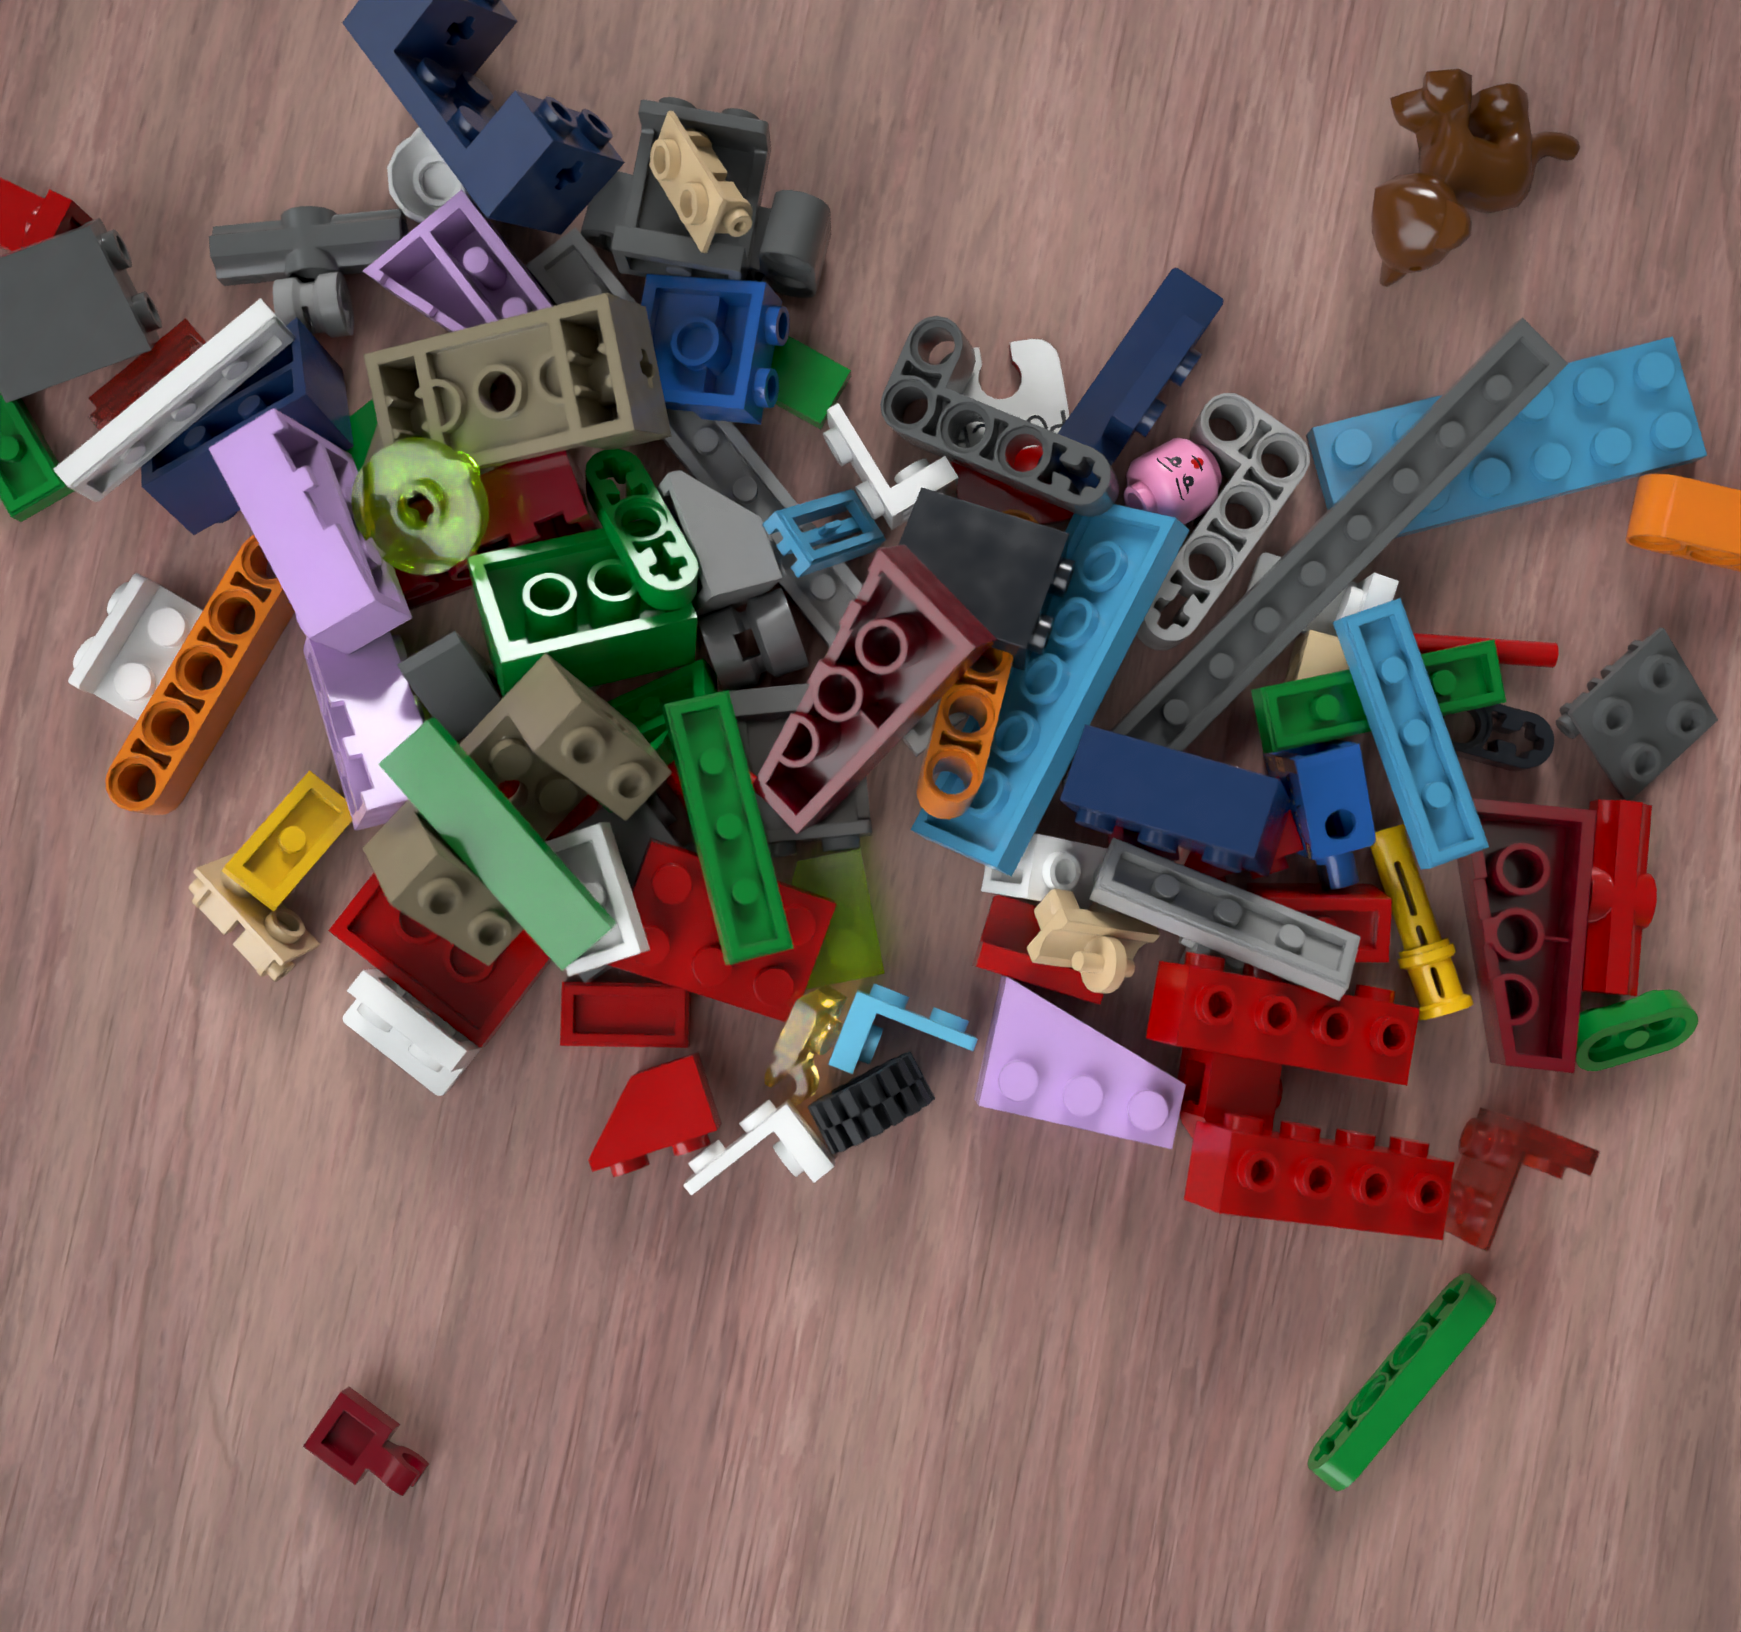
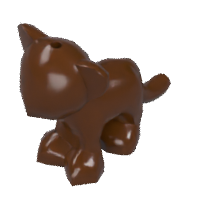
M1461 69L1427 71L1423 78V88L1390 98L1394 117L1398 124L1416 134L1419 149V173L1395 176L1375 188L1371 225L1374 242L1382 259L1379 279L1381 285L1388 287L1399 281L1407 273L1421 272L1439 264L1451 250L1460 247L1471 236L1472 222L1465 208L1481 213H1493L1519 207L1530 192L1537 162L1547 156L1558 160H1573L1580 149L1578 140L1573 136L1560 132L1531 134L1528 96L1519 85L1512 83L1500 84L1480 90L1472 96V75Z

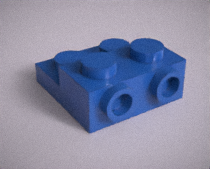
M647 274L641 305L645 306L647 310L666 409L693 411L701 419L761 425L763 409L773 408L778 398V374L775 369H771L775 345L783 346L786 343L790 329L789 312L785 306H782V300L766 282Z

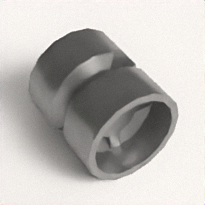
M782 588L748 599L746 610L739 613L731 606L697 617L707 650L723 691L743 690L757 685L761 673L768 671L777 678L809 666ZM752 628L760 653L743 659L734 635Z

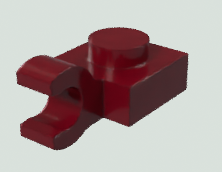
M347 1387L339 1393L303 1445L305 1449L352 1484L356 1485L370 1471L388 1488L401 1496L405 1495L410 1486H415L429 1466V1463L413 1450L389 1441L400 1424L351 1387Z

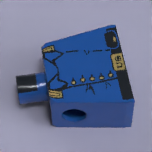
M1334 739L1263 754L1268 775L1273 778L1279 776L1292 802L1290 810L1304 850L1296 853L1315 860L1321 888L1332 890L1358 883L1360 880L1353 851L1372 846L1376 841L1360 745Z

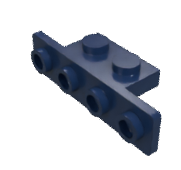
M1173 268L1057 434L1094 448L1103 454L1109 465L1112 466L1133 434L1138 432L1143 437H1146L1160 418L1167 404L1158 398L1169 382L1172 381L1181 387L1201 358L1202 353L1194 349V346L1221 309L1224 302L1223 298L1179 268ZM1042 456L1040 457L1037 466L1041 462ZM1062 464L1060 474L1068 477L1080 494L1085 487L1096 489L1100 482L1093 473V470L1088 478H1081L1069 473Z

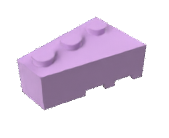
M460 190L363 270L364 273L387 291L449 332L555 306L491 221L463 190Z
M274 408L209 447L215 462L294 608L300 628L309 639L349 655L412 618L351 454Z
M389 631L347 655L306 637L303 651L354 830L357 831L385 824L408 798L380 768L378 763L425 722L420 700L417 695L412 694L409 683L397 666V664L407 659L403 641L399 634L391 636Z
M1001 975L974 1097L976 1103L982 1107L1172 1149L1186 1084L1007 976Z

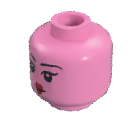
M1174 438L1139 456L1130 463L1126 475L1127 488L1124 490L1125 504L1130 508L1175 517L1184 525L1207 513L1217 499L1218 488L1221 485L1222 478L1220 467L1214 455L1203 445L1195 444L1183 438Z

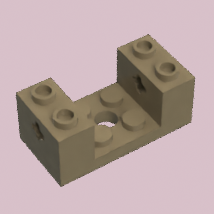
M609 293L363 354L392 487L443 490L494 469V466L580 446L606 450L621 449L672 437L646 307ZM507 374L515 385V399L508 409L499 412L491 402L490 388L497 377Z
M546 653L460 743L463 750L495 786L507 780L520 781L517 792L508 800L543 840L551 834L588 793L627 821L672 773L634 723ZM409 799L363 847L390 905L489 966L524 929Z

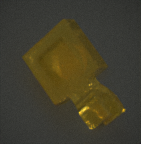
M826 984L796 1000L773 1051V1054L778 1057L766 1070L764 1077L765 1085L771 1088L782 1082L787 1073L791 1074L797 1084L796 1092L791 1100L796 1106L816 1093L819 1086V1074L814 1065V1055L817 1053L820 1055L827 1053L839 1037L843 1023L838 1020V1017L848 997Z

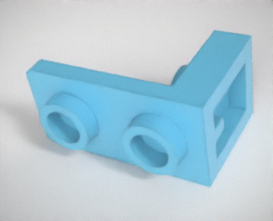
M874 983L870 994L860 990L856 991L828 1065L853 1074L858 1060L870 1064L883 1032V1028L872 1024L876 1013L970 1051H974L978 1039L973 1035L965 1033L969 1023L968 1020L933 1007L930 1017H925L905 1009L910 997Z

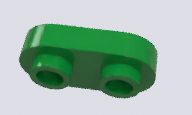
M1670 989L1651 990L1629 1000L1601 1008L1586 1009L1579 1014L1575 1062L1583 1070L1600 1071L1671 1050L1685 1042L1693 1034L1698 1025V1015L1680 992Z

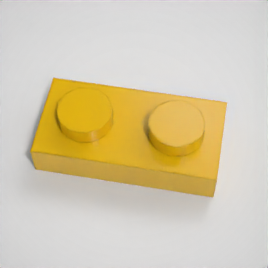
M309 770L227 862L222 872L274 912L352 822L346 799Z

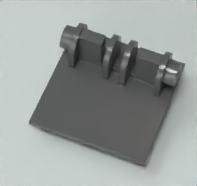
M1661 627L1643 641L1634 640L1628 645V651L1612 666H1605L1601 670L1602 679L1592 678L1587 683L1589 693L1583 692L1572 703H1565L1560 708L1561 716L1555 721L1558 729L1567 737L1574 739L1579 734L1582 735L1622 800L1631 801L1718 721L1667 632Z

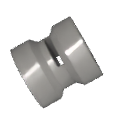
M341 272L319 274L314 282L303 283L297 277L274 280L275 314L285 325L297 317L312 335L323 332L331 338L353 335V306L347 283Z

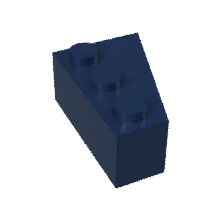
M297 317L286 325L295 336L293 342L141 467L142 488L193 535L215 523H223L230 520L240 510L209 447L273 408L344 451L354 447L343 369Z
M1086 724L1060 798L1072 811L1077 812L1075 822L1082 826L1108 834H1113L1115 826L1139 833L1137 841L1150 847L1171 853H1176L1177 848L1181 847L1203 855L1201 860L1213 866L1238 873L1243 868L1267 877L1269 876L1292 805L1280 779Z

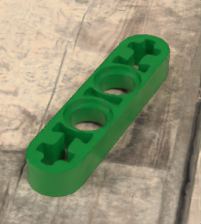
M1464 1273L1453 1279L1439 1293L1320 1437L1309 1455L1308 1468L1335 1491L1344 1490L1351 1485L1483 1327L1496 1306L1497 1298L1469 1273Z

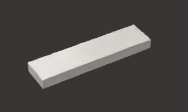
M260 298L53 470L69 488L94 502H99L293 342L295 336Z

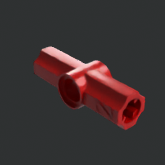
M1628 800L1590 801L1589 810H1597L1581 991L1637 996L1642 930L1647 928L1652 922L1657 903L1656 883L1653 876L1647 873L1652 805Z

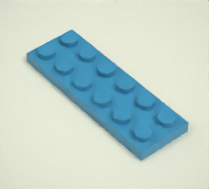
M1673 336L1569 362L1395 538L1697 462L1707 456ZM1442 395L1313 427L1306 434L1327 511Z
M1113 504L1108 511L1099 516L1086 517L1074 513L1065 530L1066 533H1069L1066 558L1076 561L1070 585L1064 598L1055 595L1052 597L1046 615L1055 617V621L1043 655L1032 652L1025 671L1013 668L1011 665L983 780L969 809L961 816L949 820L938 819L928 814L922 808L911 828L913 832L931 842L1012 877L1076 753L1085 724L1090 725L1189 532V529L1175 517ZM969 716L962 732L973 733L980 730L979 724L973 716ZM940 772L935 782V785L947 794H958L965 790L963 781L952 772Z

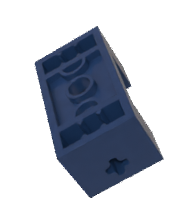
M359 0L342 24L487 218L562 235L592 201L594 196L625 163L609 142L613 135L608 126L588 109L578 112L565 107L550 96H546L543 100L515 90L501 108L496 111L490 103L494 99L492 92L475 74L518 22L502 0Z

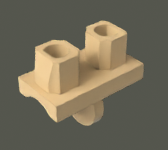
M1053 889L1048 892L1034 909V914L1041 931L1027 946V950L1033 963L1073 968L1081 972L1082 981L1087 989L1095 993L1107 994L1118 989L1124 977L1129 978L1133 975L1135 970L1133 958L1138 949L1146 943H1154L1160 934L1156 926L1096 902H1093L1087 910L1080 909L1073 891Z

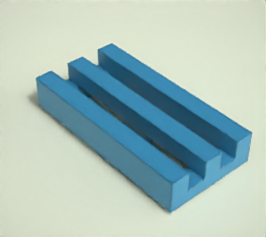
M852 489L775 511L762 524L769 535L780 532L784 538L776 545L783 556L794 553L798 559L791 566L797 578L872 553L886 541L883 533ZM847 510L852 515L851 518L832 521L822 527L803 533L798 527L846 512ZM861 530L864 533L822 548H818L815 550H813L812 548L814 546L860 532Z

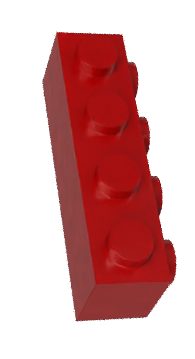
M1186 952L1184 964L1159 961L1146 1039L1180 1047L1408 1085L1420 1008L1394 1004L1396 991L1356 984L1354 996L1344 994L1340 1000H1336L1302 985L1282 983V977L1247 963L1243 965L1242 975L1224 972L1225 958Z
M1224 1113L1223 1124L1196 1120L1184 1194L1185 1201L1218 1214L1443 1240L1455 1162L1428 1155L1430 1144L1427 1142L1390 1136L1388 1147L1376 1146L1375 1135L1336 1128L1334 1140L1320 1138V1127L1291 1121H1281L1279 1132L1263 1130L1265 1120L1235 1113Z

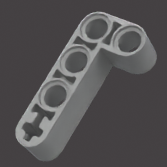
M1223 393L1213 397L1205 404L1190 430V441L1203 445L1210 450L1220 467L1221 474L1228 478L1229 481L1180 548L1137 632L1138 638L1146 646L1154 650H1169L1177 647L1197 628L1304 477L1310 464V452L1307 444L1298 434L1248 399L1235 393ZM1223 418L1229 421L1237 433L1236 440L1223 441L1216 438L1209 427V420ZM1275 454L1279 456L1287 466V477L1276 478L1269 475L1263 468L1261 455ZM1232 503L1244 506L1251 514L1252 527L1249 529L1234 527L1227 520L1225 505ZM1192 554L1209 556L1217 568L1216 578L1211 581L1197 578L1190 570L1189 556ZM1177 593L1188 598L1173 618L1174 624L1167 630L1160 628L1157 624L1161 615L1159 612L1165 609Z

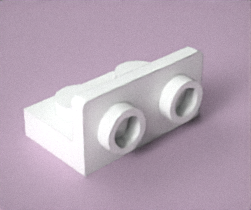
M135 573L129 582L119 586L111 596L107 606V613L109 615L96 636L87 639L78 649L73 660L74 671L69 677L68 683L80 690L98 696L138 720L203 610L160 584Z
M610 822L598 823L547 841V845L617 923L606 935L566 968L568 976L590 971L650 950Z
M378 969L363 970L347 990L356 1000L343 1015V1022L437 1096L444 1095L449 1091L481 1050V1048Z

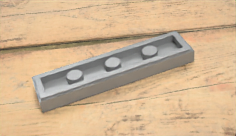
M1116 838L1112 839L1089 898L1091 901L1336 1000H1340L1348 989L1361 938L1358 935Z

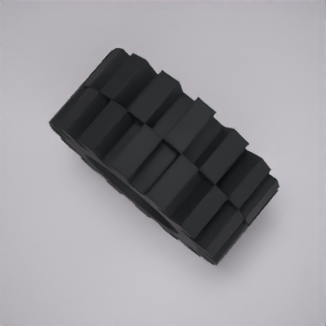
M908 1052L896 1058L894 1057L882 1065H878L866 1073L849 1080V1082L831 1090L830 1093L823 1095L817 1101L808 1105L807 1108L831 1154H836L849 1149L853 1145L855 1147L865 1142L868 1138L883 1133L889 1127L903 1122L905 1118L921 1111V1108L932 1103L935 1097L912 1053Z

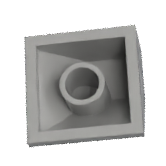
M681 470L670 472L658 485L657 490L698 562L697 592L691 601L697 617L728 606L734 609L747 604L748 599L767 593L782 579L780 551L776 546L775 540L767 536L760 516Z

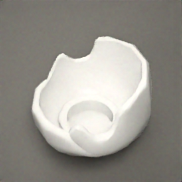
M420 127L414 131L411 137L406 138L396 147L387 167L389 193L398 207L402 209L405 216L421 223L460 190H463L475 203Z

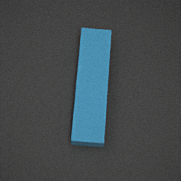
M1401 598L1334 621L1335 631L1420 869H1431L1488 848L1486 836Z

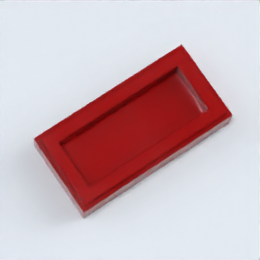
M562 982L560 1046L690 1047V991L665 983Z

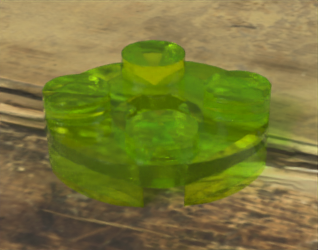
M412 437L400 439L374 454L369 463L360 469L352 487V512L358 530L366 541L372 537L376 545L386 553L381 558L401 571L416 575L442 573L475 552L485 535L489 519V506L484 485L480 480L479 466L467 453L454 451L448 445L439 441ZM418 492L424 494L431 501L434 512L428 516L427 523L420 521L418 510L408 508L407 499L414 497Z

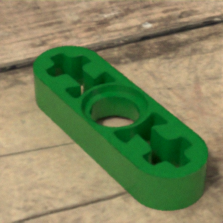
M605 449L595 453L588 460L585 467L586 497L639 595L648 605L660 610H676L688 605L694 599L697 592L698 562L642 462L636 455L623 449ZM614 477L618 484H625L626 498L620 501V492L614 481L607 478ZM643 519L654 523L659 530L648 537H635L628 534L623 527L630 521ZM662 555V565L671 578L679 577V580L669 582L665 575H657L656 558Z

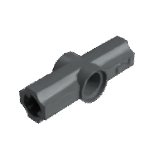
M300 206L284 211L281 214V220L213 226L212 234L209 236L210 257L215 267L217 279L224 286L257 284L297 277L303 283L314 282L319 274L341 272L344 276L345 274L364 273V269L409 233V229L402 209L338 215L333 210L324 207Z

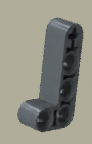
M617 171L588 204L580 234L591 245L612 252L611 245L615 225L624 224L632 174ZM780 190L776 192L771 209L760 207L747 281L766 282L775 293L797 298L814 297L831 238V212L829 206L821 199L801 191Z
M928 317L914 326L885 387L880 403L884 420L901 438L911 445L940 457L946 456L949 461L1077 515L1086 517L1099 516L1113 506L1118 497L1119 482L1118 477L1103 454L1087 445L963 395L976 362L974 349L956 323L947 317ZM945 341L955 343L953 354L946 362L938 365L929 364L930 353L936 345ZM918 399H927L928 408L924 417L917 423L904 424L903 416L908 405ZM973 422L985 423L984 436L979 443L969 448L959 447V435L965 426ZM1030 445H1037L1043 448L1042 460L1037 467L1027 472L1015 471L1014 462L1020 450ZM1062 464L1069 473L1081 478H1088L1093 470V473L1100 482L1096 489L1085 487L1080 494L1072 481L1060 474Z

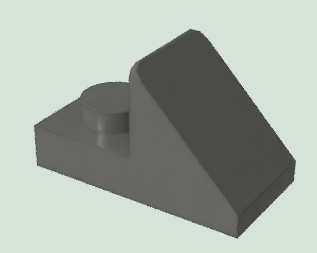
M456 631L397 664L402 675L430 714L440 722L456 742L467 737L502 700L495 688L498 682L494 672L489 668L490 664Z

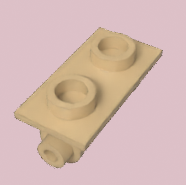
M668 111L659 138L653 143L651 148L649 167L701 253H707L715 233H729L733 237H740L746 234L752 227L753 209L750 203L742 197L734 182L725 181L727 171L712 149V143L708 136L694 129H684L674 111Z
M235 853L197 867L193 873L198 878L188 888L194 894L192 903L224 935L232 932L239 923L245 928V931L233 945L250 962L261 977L269 975L274 982L279 981L294 968L295 964L292 960L316 949L320 945L305 928L301 918L295 912L286 908L283 903L273 912L222 872L223 867Z

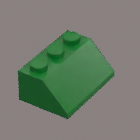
M648 520L629 522L623 527L628 534L635 537H648L659 530L654 523ZM603 528L467 557L489 657L503 698L545 653L587 687H594L695 662L697 615L692 602L676 610H660L648 605L639 595ZM662 555L656 558L657 575H665L669 582L679 580V577L671 578L662 565Z

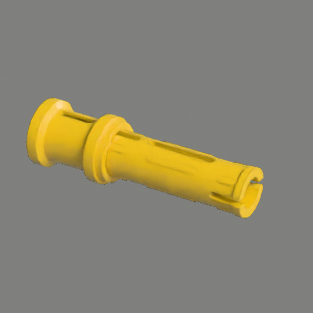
M1405 824L1375 832L1376 841L1370 848L1384 893L1392 898L1391 912L1404 950L1398 952L1400 958L1397 961L1400 969L1408 970L1419 1003L1418 1008H1420L1418 1021L1466 1009L1473 1006L1474 1001L1472 995L1464 994L1452 960V956L1457 952L1455 945L1450 943L1448 937L1441 938L1424 882L1420 876L1405 832ZM1395 862L1398 863L1414 911V915H1411L1399 877L1394 866ZM1417 926L1420 928L1424 944L1420 943L1416 931ZM1431 968H1433L1437 983L1439 985L1441 991L1440 995H1438L1430 972Z

